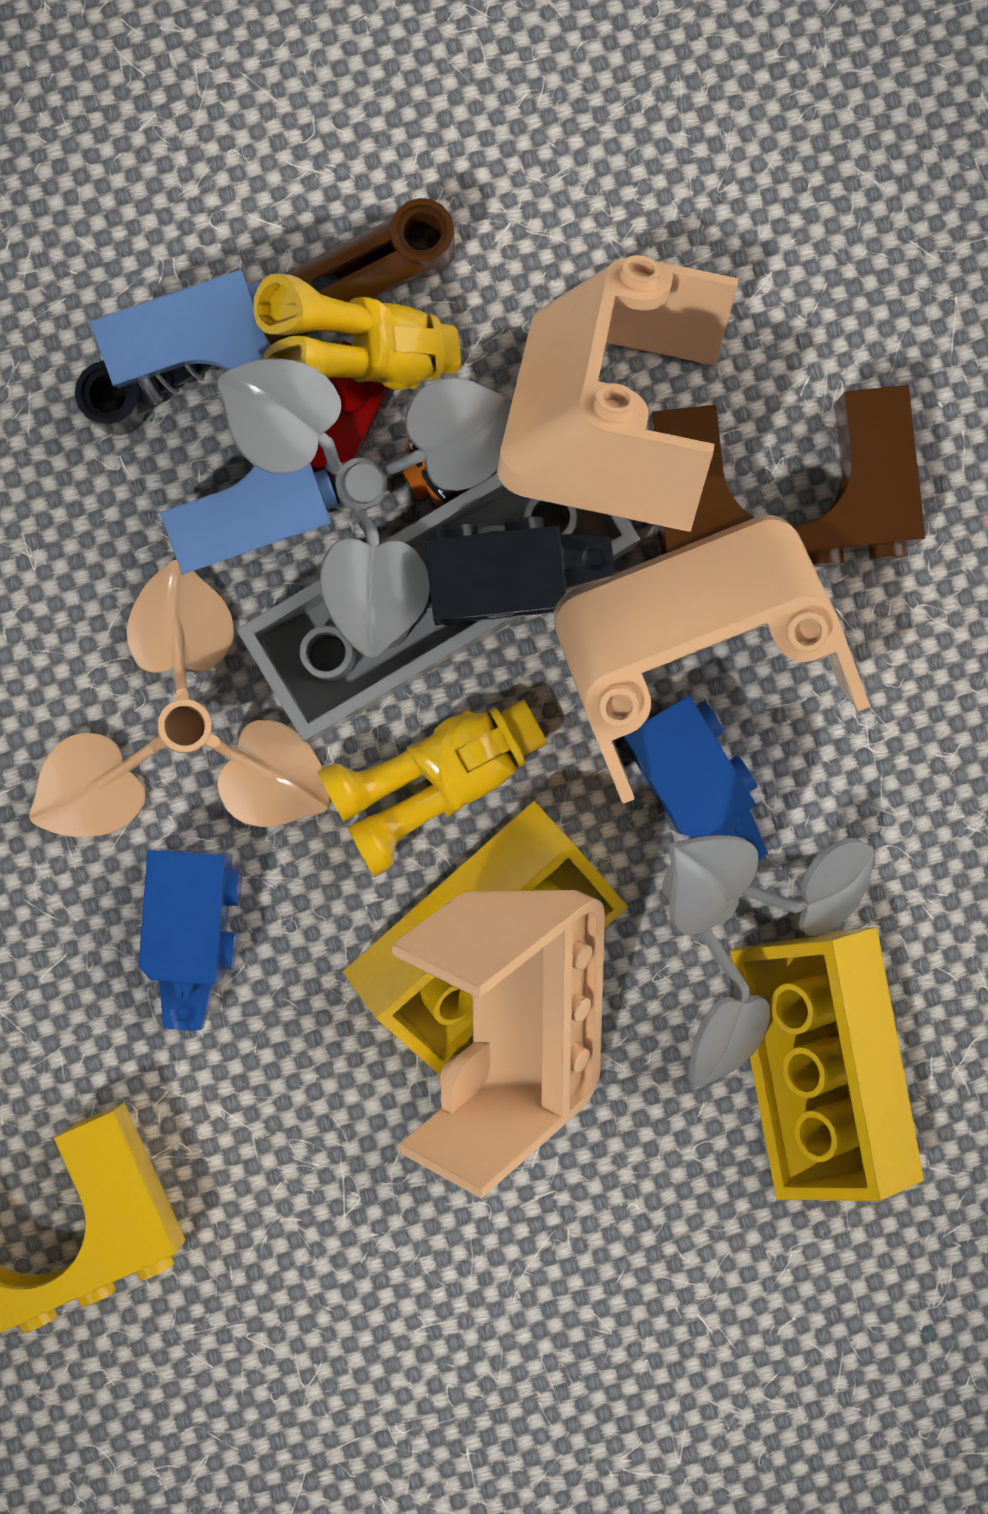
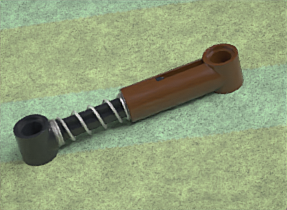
M417 198L410 200L397 209L393 218L284 274L300 278L322 295L345 302L358 297L377 299L417 277L428 278L438 275L449 266L455 252L453 221L445 207L432 199ZM422 226L436 230L441 236L434 247L424 251L416 250L406 242L409 233L415 228ZM311 332L292 335L264 334L269 346V344L272 345L281 339L290 336H305ZM103 360L91 364L82 371L76 382L75 399L81 412L97 428L108 434L124 435L135 431L143 424L148 412L154 410L153 405L158 404V401L162 402L163 398L166 397V392L170 391L178 394L180 385L193 378L203 381L205 372L217 366L210 364L186 365L125 386L127 397L123 406L117 411L107 413L101 412L98 405L101 393L107 387L113 385Z

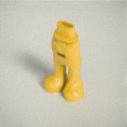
M270 274L262 280L255 293L253 313L256 324L264 333L292 335L311 331H329L353 334L352 346L324 342L307 336H290L272 344L265 351L262 360H294L316 368L327 378H353L356 382H380L385 387L393 390H414L423 381L438 380L442 374L454 375L460 369L461 355L458 330L453 325L441 324L438 317L433 314H427L400 304L381 303L368 297L353 298L349 302L334 299L320 294L300 278L287 274Z
M523 699L501 712L494 706L487 712L474 713L465 710L462 714L447 718L434 729V733L431 736L407 746L405 752L374 767L362 771H352L340 763H335L318 770L317 774L344 822L362 813L372 804L422 776L432 783L431 786L402 802L347 827L366 865L375 878L386 872L394 864L395 846L406 835L442 813L448 818L460 811L463 806L489 794L506 782L517 771V767L520 768L526 765L524 756L548 743L530 708Z

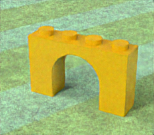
M125 1102L71 1125L54 1137L83 1205L85 1213L84 1240L75 1260L53 1272L25 1274L13 1271L0 1264V1333L17 1325L22 1334L31 1332L57 1318L58 1315L55 1310L57 1307L75 1299L78 1300L80 1307L89 1306L114 1293L116 1287L113 1282L136 1272L139 1281H143L166 1271L175 1264L172 1256L177 1254L186 1239Z

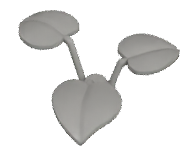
M286 359L256 360L230 369L219 376L216 386L224 405L231 436L237 448L249 462L261 470L270 473H291L304 468L313 460L318 444L323 448L327 460L325 467L329 472L328 476L339 505L336 508L343 512L351 513V520L354 523H358L366 535V543L356 539H343L337 541L329 548L320 569L321 594L327 611L343 638L366 657L380 655L418 620L429 599L430 584L427 567L419 554L411 546L400 541H388L379 544V533L366 515L367 509L376 506L383 499L387 489V477L424 460L429 478L436 487L442 490L459 491L469 489L485 481L498 467L501 445L512 402L508 396L466 379L448 378L432 382L422 388L412 398L406 413V432L411 442L419 448L418 450L382 466L368 458H354L341 463L334 441L324 433L338 419L341 411V400L334 385L324 374L305 363Z
M714 835L669 844L671 867L663 879L662 891L669 898L671 923L682 934H700L734 988L733 998H722L714 1003L698 1028L692 1047L688 1075L689 1084L694 1088L712 1083L744 1064L762 1043L770 1020L768 1001L760 995L749 997L750 990L747 983L713 934L711 928L726 922L737 909L739 895H744L792 913L801 912L799 929L808 936H818L835 929L853 913L865 894L873 867V845L864 843L857 838L842 839L829 845L816 856L808 867L801 883V896L786 898L750 885L758 868V852L754 845L743 838Z

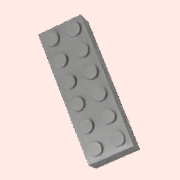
M496 473L381 543L388 541L406 543L419 554L428 570L425 540L439 538L438 528L450 525L477 524L478 534L505 531L504 521L510 519L543 517L544 527L559 525L560 534L610 536L614 561L635 549L640 538L627 518L517 495L503 486ZM319 579L236 630L303 742L312 743L520 617L435 626L431 593L429 592V599L418 620L380 655L366 657L353 648L336 628L325 606Z

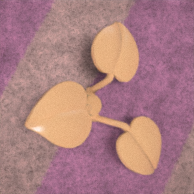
M177 559L159 570L144 586L133 605L127 625L128 647L140 668L150 673L174 670L176 701L168 704L159 716V736L124 761L117 744L100 734L79 733L59 742L47 755L40 770L37 789L29 814L31 822L36 826L52 833L71 837L101 836L122 829L139 814L144 805L146 795L140 780L129 771L164 747L177 753H191L206 745L229 758L230 761L223 766L218 775V793L225 809L234 818L248 825L257 827L280 826L328 810L330 797L317 774V771L322 769V765L310 745L303 742L295 730L280 722L256 720L243 728L237 741V748L235 749L211 734L212 723L208 711L200 703L189 699L185 668L203 672L218 665L231 648L234 638V625L229 608L222 597L199 577L195 571L182 575Z

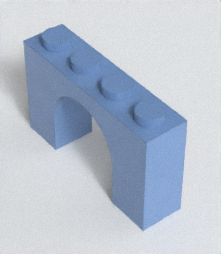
M241 269L89 321L113 386L121 388L186 365L210 364L230 370L245 363L262 360L269 346L264 332L256 324L253 313L254 296L260 281L247 285ZM309 463L304 468L295 472L274 474L254 466L241 481L230 488L162 511L160 515L183 575L330 524L331 521L327 509L339 505L326 469L313 473Z

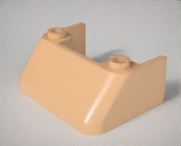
M634 255L615 261L539 309L532 317L501 445L497 475L503 486L509 491L527 498L691 532L713 456L714 444L646 430L649 412L645 401L637 393L624 385L599 382L598 380L606 343L716 366L739 278L658 262L646 256Z
M762 515L618 572L614 574L612 579L576 589L565 595L564 600L556 608L554 627L559 643L622 804L635 798L614 740L636 731L649 716L651 696L642 673L765 624L769 628L775 645L786 657L795 661L809 662L828 656L837 684L856 710L861 711L870 707L838 616L799 534L786 520L773 515Z
M577 890L464 892L453 900L448 901L441 909L392 944L393 956L471 994L473 1000V1043L460 1054L452 1056L444 1065L439 1079L441 1109L400 1143V1154L482 1199L585 1107L598 1084L601 1064L605 910L601 901Z

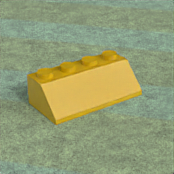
M535 801L511 820L343 971L373 1016L439 1075L446 1062L452 1056L460 1054L473 1043L472 995L393 956L392 944L441 909L448 901L453 900L464 892L577 890L602 902L605 910L604 929L628 908L626 903Z
M877 927L831 931L818 936L806 935L730 950L733 964L749 987V997L760 995L768 1001L770 1006V1020L766 1034L760 1046L750 1057L776 1200L882 1201L924 1181Z

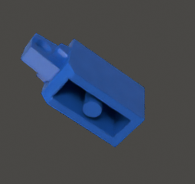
M688 695L646 720L636 731L620 737L678 834L695 838L714 835L736 836L747 840L755 846L758 852V861L768 854L750 810L757 806L749 793L757 788V784L749 769L738 755L730 760L728 759L716 739L724 734V730L706 701L696 705L691 696Z
M163 848L147 850L138 966L150 980L160 982L163 1028L188 1031L202 1030L205 1027L214 985L223 980L224 970L234 969L237 953V932L227 931L229 906H239L242 888V869L232 868L233 854Z

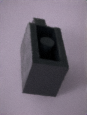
M543 517L510 519L504 521L505 531L478 534L477 524L444 526L438 528L439 538L425 540L435 626L553 613L564 600L566 590L612 579L614 576V560L610 536L560 534L559 525L544 527Z

